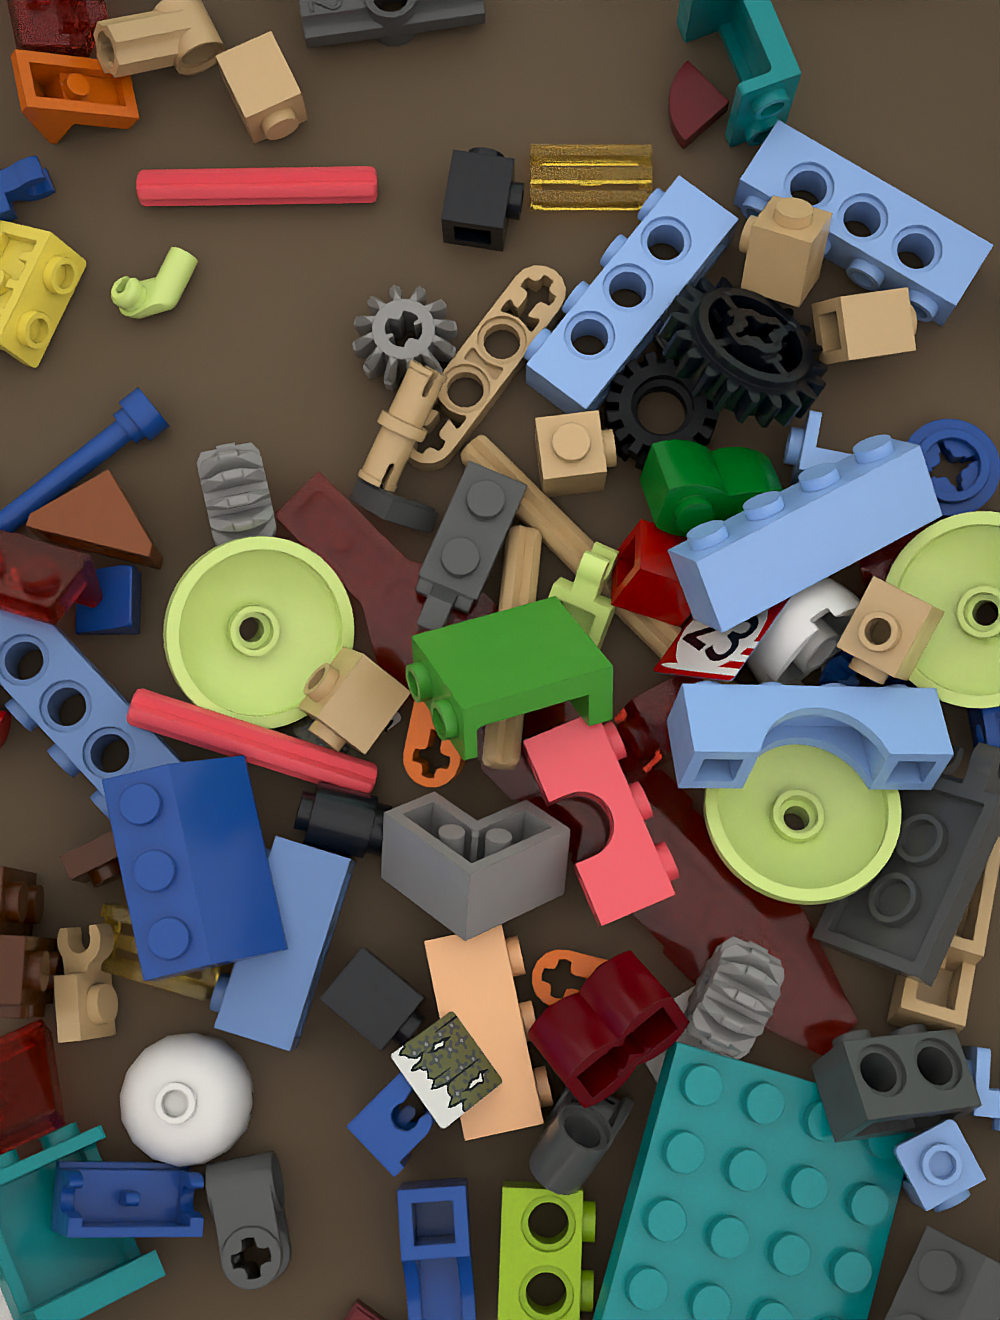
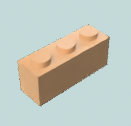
M501 924L467 941H464L456 934L424 941L440 1019L449 1012H454L502 1079V1083L460 1116L465 1141L544 1124L541 1108L552 1106L553 1100L546 1067L532 1068L527 1042L531 1040L526 1034L536 1020L532 1001L518 1003L513 977L526 974L518 935L505 938Z

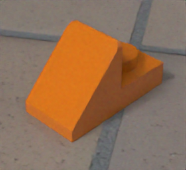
M15 49L10 55L21 112L51 144H57L74 124L130 129L139 119L131 75L114 78L112 74L104 73L98 59L19 49Z

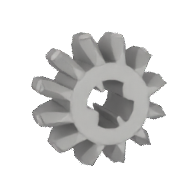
M395 284L390 288L391 302L387 304L380 298L370 296L367 304L372 316H356L354 321L355 330L361 337L355 340L352 345L355 356L366 359L363 365L364 374L371 379L384 373L385 388L391 392L398 387L401 378H404L410 359L443 374V369L439 362H450L456 355V347L449 342L458 335L456 322L444 319L447 314V306L442 299L435 300L426 305V291L420 285L412 292L410 299H403L400 287ZM406 332L415 333L416 339L408 338L404 347L396 346L395 339L402 340Z
M232 442L218 445L213 450L201 452L196 464L214 544L218 546L222 543L248 536L274 537L277 531L274 511L259 450L251 442L238 445Z
M734 936L718 945L712 957L706 960L705 967L701 975L696 979L694 990L688 998L689 1005L684 1013L690 1022L686 1028L687 1034L699 1039L701 1045L717 1053L722 1051L732 1057H736L751 1049L756 1037L763 1034L765 1024L773 1015L775 1003L781 996L780 987L785 979L781 960L768 954V950L752 941L745 942Z

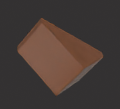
M109 469L29 514L26 527L42 541L158 570L161 569L163 556L123 487Z

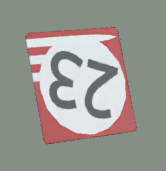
M791 597L723 633L694 620L692 616L653 671L655 673L714 680H733Z

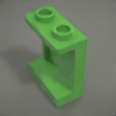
M556 596L411 636L413 663L406 665V679L410 693L417 703L424 702L431 712L433 725L439 738L442 741L450 740L463 761L478 756L477 730L481 726L569 701L588 726L613 719V665Z

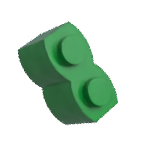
M680 439L653 443L639 479L655 526L666 533L686 537L691 529L700 524L713 520L725 521L744 511L743 504L756 495L770 491L781 492L783 490L770 458L760 451L746 447H724L711 451L699 443Z

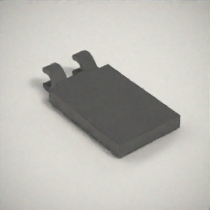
M980 742L972 752L964 779L949 776L957 770L964 754L962 747L951 744L954 755L931 790H898L902 809L901 827L897 844L891 857L878 875L865 887L843 899L827 903L812 938L826 947L932 987L1000 834V748Z

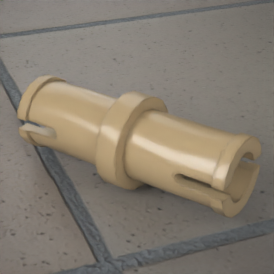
M411 359L408 364V370L389 411L382 410L377 422L382 426L362 469L358 472V476L377 487H380L382 484V488L390 492H395L396 484L416 441L423 443L428 433L427 429L423 428L443 383H446L448 378L446 375L426 365L424 367L422 366L423 364Z

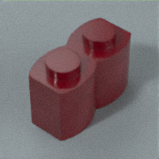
M629 950L599 965L585 981L578 993L571 994L546 1008L533 1023L526 1035L585 1109L603 1101L619 1089L631 1076L637 1065L657 1057L668 1049L682 1035L690 1022L669 992L634 953Z

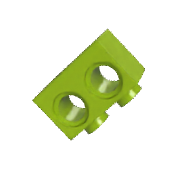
M503 1180L498 1320H580V1312H593L594 1271L581 1270L582 1242H595L596 1202L583 1201V1187L577 1193L562 1195L546 1189L539 1182ZM546 1202L555 1203L566 1212V1226L556 1236L543 1237L531 1229L528 1219L532 1210L539 1204ZM544 1272L557 1275L565 1284V1291L561 1299L549 1306L536 1304L530 1299L526 1291L529 1281L537 1274Z

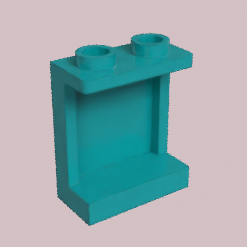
M680 0L676 23L684 43L718 32L739 80L725 132L729 147L745 142L749 146L763 144L778 120L786 124L802 74L771 0Z
M76 1122L39 1138L38 1140L43 1151L24 1160H20L16 1149L0 1155V1289L13 1320H79L166 1275L156 1250L141 1254L134 1237L67 1238L51 1230L56 1161H102L96 1147V1142L106 1138L101 1125L83 1133L80 1132Z

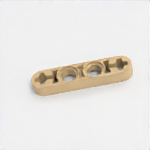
M533 265L517 274L444 369L443 374L448 378L446 383H443L432 409L435 405H439L441 410L450 419L462 423L459 428H455L450 420L446 422L439 433L440 444L443 447L439 451L429 447L423 454L417 452L419 446L416 441L408 459V462L413 467L421 471H436L444 468L453 460L527 362L524 354L536 335L544 328L551 330L563 313L562 307L565 303L566 286L562 277L554 269L547 266ZM542 286H546L549 288V302L551 304L548 306L545 303L539 302L535 305L528 315V326L535 329L529 331L526 325L519 319L527 306L528 293L526 289L529 288L537 292ZM508 310H511L515 316L506 312ZM507 330L518 338L520 347L512 357L497 359L486 351L484 347L486 338L492 332ZM460 378H472L482 386V398L473 406L459 407L448 397L450 385ZM431 409L423 428L427 429V434L431 433L440 422L439 412Z

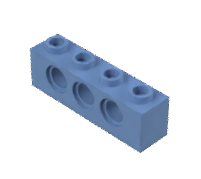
M13 583L0 595V684L12 696L4 705L27 730L32 732L39 726L51 738L54 744L47 752L67 774L74 778L82 772L97 788L90 796V799L104 815L109 818L102 779L160 765L184 762L159 734L132 726L127 722V711L130 703L26 592ZM41 650L43 655L41 670L34 677L21 680L18 675V664L21 658L30 651ZM83 695L86 701L84 716L74 725L63 726L59 716L62 704L69 697ZM114 741H126L129 747L127 763L120 770L107 773L101 762L104 749Z

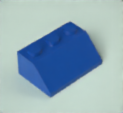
M244 755L170 763L102 779L144 981L165 980L288 950L247 760Z

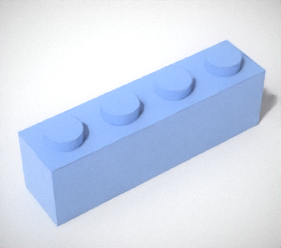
M885 434L869 437L853 447L854 454L836 463H822L804 470L798 476V483L781 492L770 491L750 498L743 504L744 511L727 520H713L691 529L686 535L688 540L668 550L693 619L723 633L943 516L920 445L892 439L890 435Z

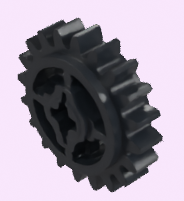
M721 277L715 287L706 278H701L695 287L686 284L679 295L675 296L662 317L665 324L659 331V337L669 342L662 354L668 359L679 362V366L673 373L675 377L687 378L694 386L691 392L694 397L703 395L713 402V410L717 413L724 408L734 412L739 423L743 424L748 416H755L762 428H767L774 418L782 426H788L794 416L801 419L826 386V383L821 378L828 370V366L817 360V357L823 351L822 346L808 341L807 335L811 331L810 327L799 325L792 317L794 311L791 308L783 309L773 299L766 298L747 289L733 287L726 277Z

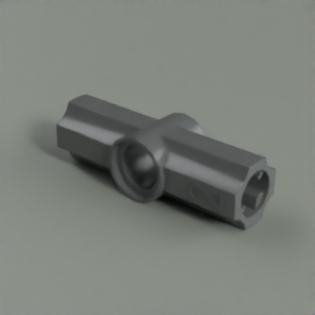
M299 0L307 48L376 39L379 43L386 46L398 47L410 42L420 32L485 24L483 0ZM388 3L404 5L402 9L395 12H385L380 9Z

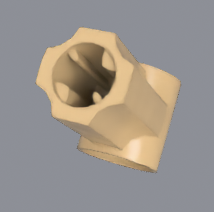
M162 0L155 6L153 11L97 21L93 33L96 42L97 59L104 73H110L114 78L175 66L179 74L195 75L216 65L217 60L215 56L225 52L226 49L202 0Z

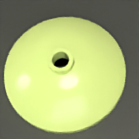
M992 511L966 512L942 519L917 534L899 553L892 564L885 582L945 612L909 680L918 688H936L939 700L942 702L966 708L1000 707V513ZM987 602L995 603L998 608L996 621L991 625H981L976 617L978 608Z
M248 536L234 539L212 548L199 557L182 575L174 588L166 609L163 629L164 649L170 671L176 683L194 705L264 728H277L307 716L297 707L306 696L303 690L314 671L324 663L330 664L343 646L353 650L354 617L349 597L342 582L320 556L310 549L286 539L269 536ZM253 617L257 623V632L251 639L244 640L240 635V625L245 619Z
M784 745L763 753L757 758L742 789L705 788L703 805L704 818L710 840L717 854L729 870L755 891L778 901L791 904L817 905L830 903L850 896L865 887L878 875L891 857L897 844L901 827L902 809L898 790L868 789L860 776L845 761L828 751L808 745ZM787 814L798 815L803 820L805 828L802 830L789 828L784 822V816Z

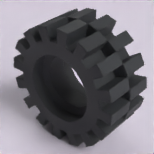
M656 351L645 353L644 360L641 363H637L635 358L626 363L623 374L619 372L612 380L611 389L608 391L604 413V426L613 430L615 444L619 448L618 456L625 462L629 457L636 461L635 468L643 470L653 443L680 439L693 441L706 447L710 443L719 417V412L717 413L713 410V402L704 395L694 397L691 394L694 386L687 378L675 377L673 373L679 366V362L666 357L665 359H657ZM653 392H667L677 397L685 410L683 424L677 430L668 434H656L647 430L641 424L637 415V406L646 395Z

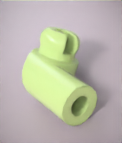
M171 247L156 277L139 281L137 278L124 276L114 283L111 290V299L119 307L121 314L134 319H141L172 310L178 304L198 260L185 250Z

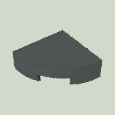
M357 479L350 496L351 501L383 520L431 534L439 514L435 512V508L415 498L410 500L397 496L383 489V485L377 487L363 479Z

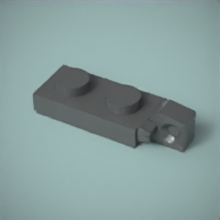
M468 461L418 574L419 581L415 588V593L427 597L416 623L418 631L423 633L445 627L454 609L468 615L473 603L477 605L527 491L526 484Z

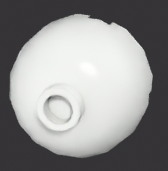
M828 577L793 595L746 661L756 680L760 684L779 682L784 685L805 686L801 682L803 678L820 666L823 672L830 659L841 651L836 645L860 600L846 587Z
M199 1033L169 1035L145 1048L127 1070L120 1092L121 1119L132 1142L150 1158L177 1167L205 1164L230 1150L247 1130L253 1106V1078L241 1055L222 1039Z

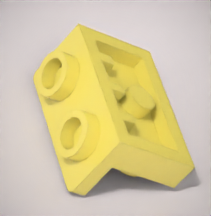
M0 220V350L7 352L22 364L36 368L86 268V260L50 231Z

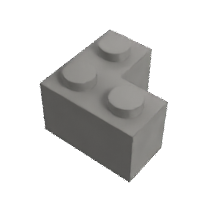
M434 791L384 812L381 878L464 941H467L564 894L571 829L528 800L521 801L480 820H475Z

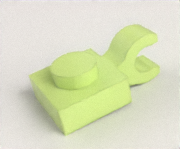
M596 541L591 552L588 550L584 552L574 582L560 577L553 583L548 598L556 596L596 646L601 649L616 610V606L611 605V599L601 595L615 567L619 551Z

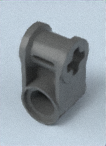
M564 1085L547 1115L549 1120L530 1153L529 1165L536 1180L546 1189L556 1194L571 1195L577 1193L611 1146L627 1119L634 1101L626 1096L619 1100L610 1095L603 1101L584 1109L568 1087Z
M272 1150L209 1163L206 1166L205 1172L206 1191L210 1211L215 1221L221 1266L224 1274L237 1287L244 1290H257L268 1285L272 1280L277 1279L287 1269L291 1260V1243L285 1214L284 1184L277 1155ZM254 1238L258 1248H269L271 1253V1259L261 1265L260 1272L256 1262H245L243 1257V1250L253 1245Z

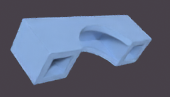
M701 681L695 684L682 683L666 720L678 788L742 789L760 755L779 746L798 744L817 747L836 755L855 770L868 789L931 790L954 755L936 688H913L903 684H892L884 687L846 686L841 683H829L822 686L784 685L779 682H765L759 685L720 684L716 681Z

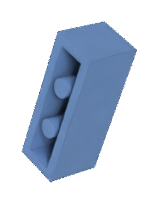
M275 836L272 848H266L288 950L235 962L231 974L224 972L220 974L212 994L210 1010L218 1012L214 1028L287 1051H293L298 1048L356 862L350 858Z

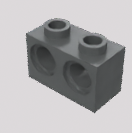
M912 1024L896 1029L889 1033L888 1036L872 1037L869 1030L851 1031L833 1039L831 1042L833 1048L811 1065L835 1143L921 1132L947 1118L957 1122L982 1106L955 1029L927 1031L925 1024Z

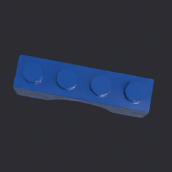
M467 1177L401 1182L397 1189L401 1262L405 1277L408 1320H477Z

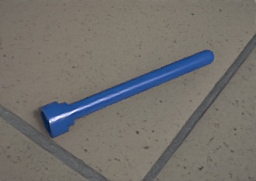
M139 387L119 401L122 408L113 414L116 421L0 510V543L27 522L30 513L60 497L131 440L136 444L145 437L152 441L170 427Z

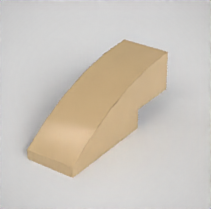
M998 837L932 987L897 974L887 1023L899 1027L925 1024L927 1031L955 1029L957 1034L965 1027L975 967L984 957L1000 865V837Z

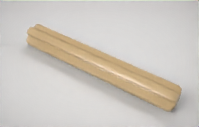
M519 525L513 526L509 530L505 543L498 612L536 602L542 534L536 528ZM524 714L486 725L482 761L485 766L500 770H512L520 761Z

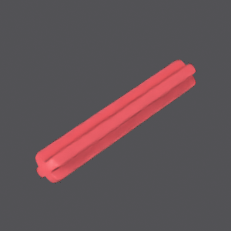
M372 166L143 169L137 174L136 191L141 205L145 207L373 203L377 200L378 176L376 169Z
M141 688L136 690L127 711V722L132 726L229 757L244 755L248 763L314 784H318L320 781L370 794L376 783L378 767L373 762L342 752L338 753L333 749Z

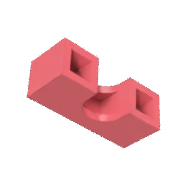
M579 717L524 740L522 749L546 806L570 797H584L596 802L607 815L610 832L605 847L597 855L572 866L597 926L606 925L676 895L671 881L680 878L678 869L666 843L663 841L654 845L644 821L652 818L653 813L640 783L636 781L628 785L618 760L627 757V753L614 723L610 721L603 725L599 723L588 726L582 717Z

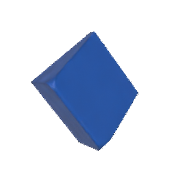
M117 565L77 572V635L140 634L141 572L134 565Z

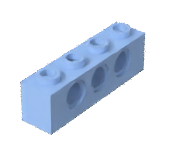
M780 120L776 122L740 178L733 202L734 205L740 208L745 218L748 219L751 215L758 217L773 195L788 198L792 197L791 193L794 191L803 190L810 192L819 202L816 205H812L813 207L833 213L823 259L826 258L845 269L848 277L855 284L867 290L876 291L879 289L883 291L908 287L910 304L916 312L917 320L923 322L933 321L942 327L993 247V244ZM848 221L861 222L868 227L871 235L868 237H857L846 229L844 223ZM911 252L916 254L922 260L924 268L913 269L907 267L900 261L898 253Z
M680 175L666 192L657 188L648 197L637 215V219L641 223L629 238L620 234L614 239L600 260L603 270L591 285L582 281L575 287L562 307V312L566 314L552 332L547 328L542 329L530 343L524 354V358L528 361L526 364V384L566 414L594 411L600 408L607 399L608 391L611 389L612 380L618 372L623 374L626 363L635 358L637 361L652 343L654 334L659 333L665 324L662 317L675 296L679 295L686 284L695 287L732 243L739 218ZM659 243L669 244L677 250L679 256L671 260H660L650 253L649 248ZM629 289L636 292L641 297L642 302L634 307L627 308L617 305L610 296L618 290ZM590 335L601 340L605 348L597 354L585 355L578 352L572 343L581 336Z

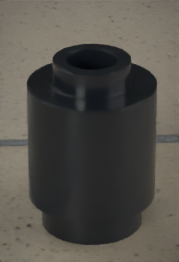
M319 781L315 794L306 791L302 792L293 829L305 831L304 845L362 859L365 853L381 856L384 812L391 810L393 806L378 803L379 796Z

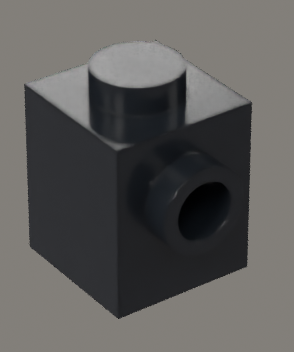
M484 147L472 148L468 152L453 150L441 218L443 243L496 251L504 250L508 220H520L525 183L515 182L514 158L504 157L500 152Z
M362 947L320 997L323 1003L380 1051L386 1049L392 1040L400 1047L405 1045L427 1018L418 1009L427 997L367 947Z

